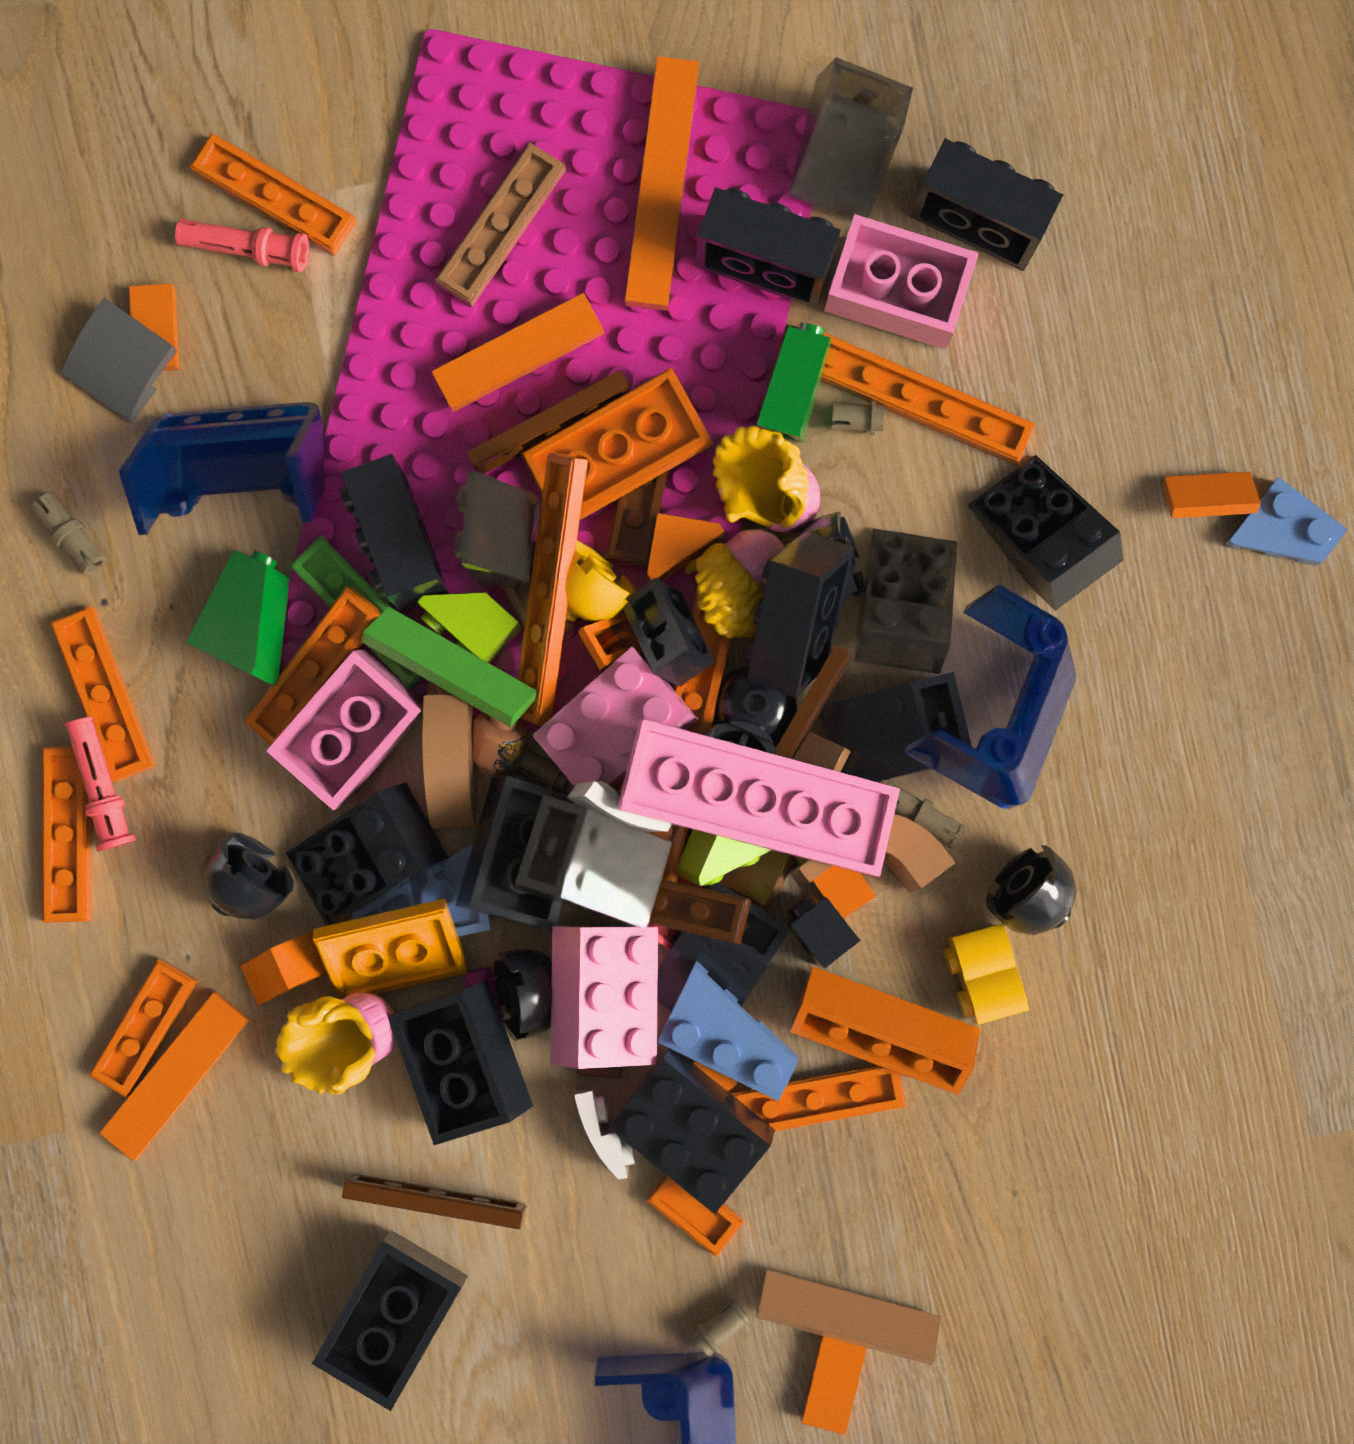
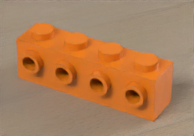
M812 966L799 994L789 1032L959 1095L975 1066L980 1028Z

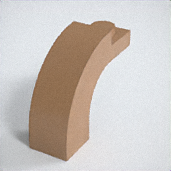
M428 681L427 695H424L422 751L424 788L431 828L475 827L477 786L472 760L473 706Z
M894 814L883 862L891 868L906 890L911 893L922 889L955 864V861L929 831L910 819ZM796 857L795 859L800 865L792 870L790 875L798 886L801 887L810 883L832 865Z

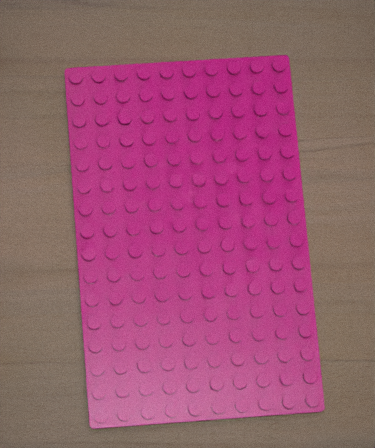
M429 29L423 37L294 560L317 538L322 536L375 590L369 571L376 569L374 563H371L368 555L363 554L358 544L354 529L360 528L361 525L360 522H356L353 513H348L341 497L339 488L346 486L341 472L393 454L408 478L449 594L487 593L519 622L522 630L490 663L518 679L524 627L460 508L455 495L493 476L531 549L535 553L542 493L522 455L482 476H478L466 452L620 370L628 382L629 391L672 367L714 445L668 471L660 513L719 523L724 530L723 540L719 543L726 544L740 532L743 518L730 523L725 517V502H722L715 484L718 478L712 474L716 468L713 464V457L715 456L716 447L721 444L724 436L733 435L735 430L741 426L747 428L757 426L779 357L791 299L697 268V235L715 187L723 190L727 188L739 189L747 193L752 200L764 204L769 202L780 203L788 207L793 214L809 219L831 118L825 112L697 85L668 311L626 306L627 282L655 76ZM529 142L564 163L566 171L474 306L470 307L439 287L435 279ZM582 293L585 294L604 329V335L452 412L431 371ZM617 500L579 520L577 540L595 550L605 559ZM609 561L613 565L611 570L615 573L617 581L624 575L632 583L636 591L648 583V568ZM684 566L663 582L682 593L692 613L698 586L695 576L698 575V572L694 570L691 574H686V566ZM293 569L291 570L279 675L330 609L326 602ZM392 602L388 603L394 610L435 632L421 619L426 611L420 605L400 612ZM580 617L575 622L570 621L574 630L563 635L552 717L600 675L578 634L582 627L593 623L585 621ZM447 630L440 635L454 644L458 642ZM363 643L359 647L358 650L365 649L366 651H368L375 659H377L384 667H386L393 675H395V673L366 644ZM424 678L411 690L423 701L424 695H427L428 680ZM667 681L668 684L674 689L675 684ZM473 706L472 718L475 719L484 712ZM521 719L529 731L536 732L542 727Z

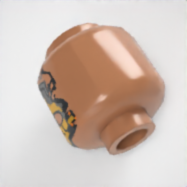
M486 713L478 715L472 726V760L476 768L492 776H501L515 770L524 756L528 741L529 730L525 723L518 719L510 728Z

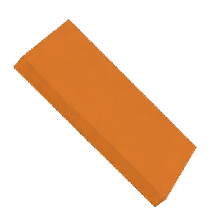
M671 367L525 450L521 455L542 494L549 453L564 454L588 460L580 513L581 520L711 447L714 443Z

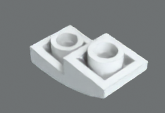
M602 781L577 783L567 797L593 816L621 828L642 832L668 831L672 825L617 810L619 794Z
M594 1087L577 1090L574 1096L578 1112L591 1144L601 1160L618 1180L627 1178L628 1165L635 1164L633 1148L610 1129L602 1130V1124L609 1123L604 1096L596 1097Z

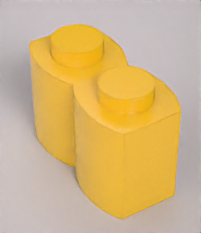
M1003 923L947 938L949 948L943 949L944 958L950 974L957 973L960 979L962 991L956 992V997L964 1018L970 1016L973 1024L979 1025L1029 1010L1025 990L1016 968L1011 944Z

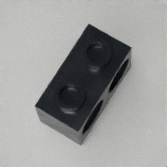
M654 578L626 598L628 602L623 609L653 674L681 687L715 663L681 592Z
M808 895L788 911L793 918L785 924L791 928L790 931L813 961L824 969L861 941L827 897H818L815 900L813 896Z

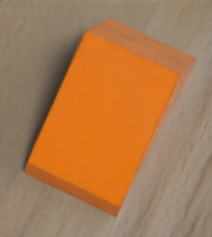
M658 513L647 570L648 582L654 578L663 582L690 561L702 555L713 544L722 541L724 530L719 523Z
M625 611L611 619L601 620L582 627L578 631L584 647L600 674L631 647L644 654Z
M313 931L274 946L240 966L258 1006L327 974L313 941Z

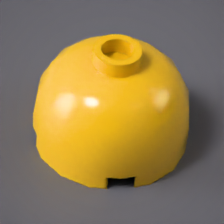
M578 540L565 584L568 601L566 618L575 622L580 617L590 623L611 619L624 610L623 607L628 602L626 598L636 592V589L624 575L617 581L615 573L611 570L613 565L595 550Z

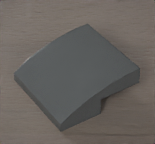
M104 297L76 339L61 373L132 423L157 389L152 384L176 354L177 350L170 343Z

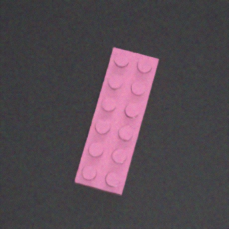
M641 719L638 722L617 810L862 874L880 877L900 788Z

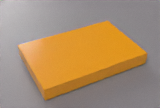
M445 899L313 929V941L336 996L340 1000L356 992L380 994L468 972V962Z

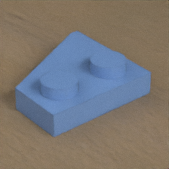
M1278 477L1259 498L1261 504L1258 512L1247 514L1224 544L1232 549H1239L1241 547L1263 552V555L1275 558L1289 557L1296 562L1317 566L1323 563L1348 529Z

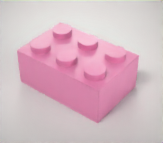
M854 214L824 312L946 349L954 333L979 253Z
M631 647L532 736L574 787L577 783L602 781L617 792L621 789L625 779L639 720L645 719L678 729L688 730L699 719L665 679L653 674L646 657L637 649Z
M365 649L355 650L267 749V752L326 805L335 810L345 805L423 717V700Z
M553 926L550 1064L576 1069L657 1064L658 927Z

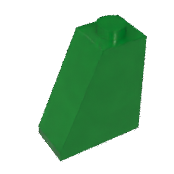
M800 322L798 329L788 326L758 419L757 426L760 429L778 431L784 438L804 442L831 347V337L823 336L824 328Z
M234 550L186 643L275 686L280 672L290 578L275 570L278 563L276 560L256 550L253 551L251 557Z

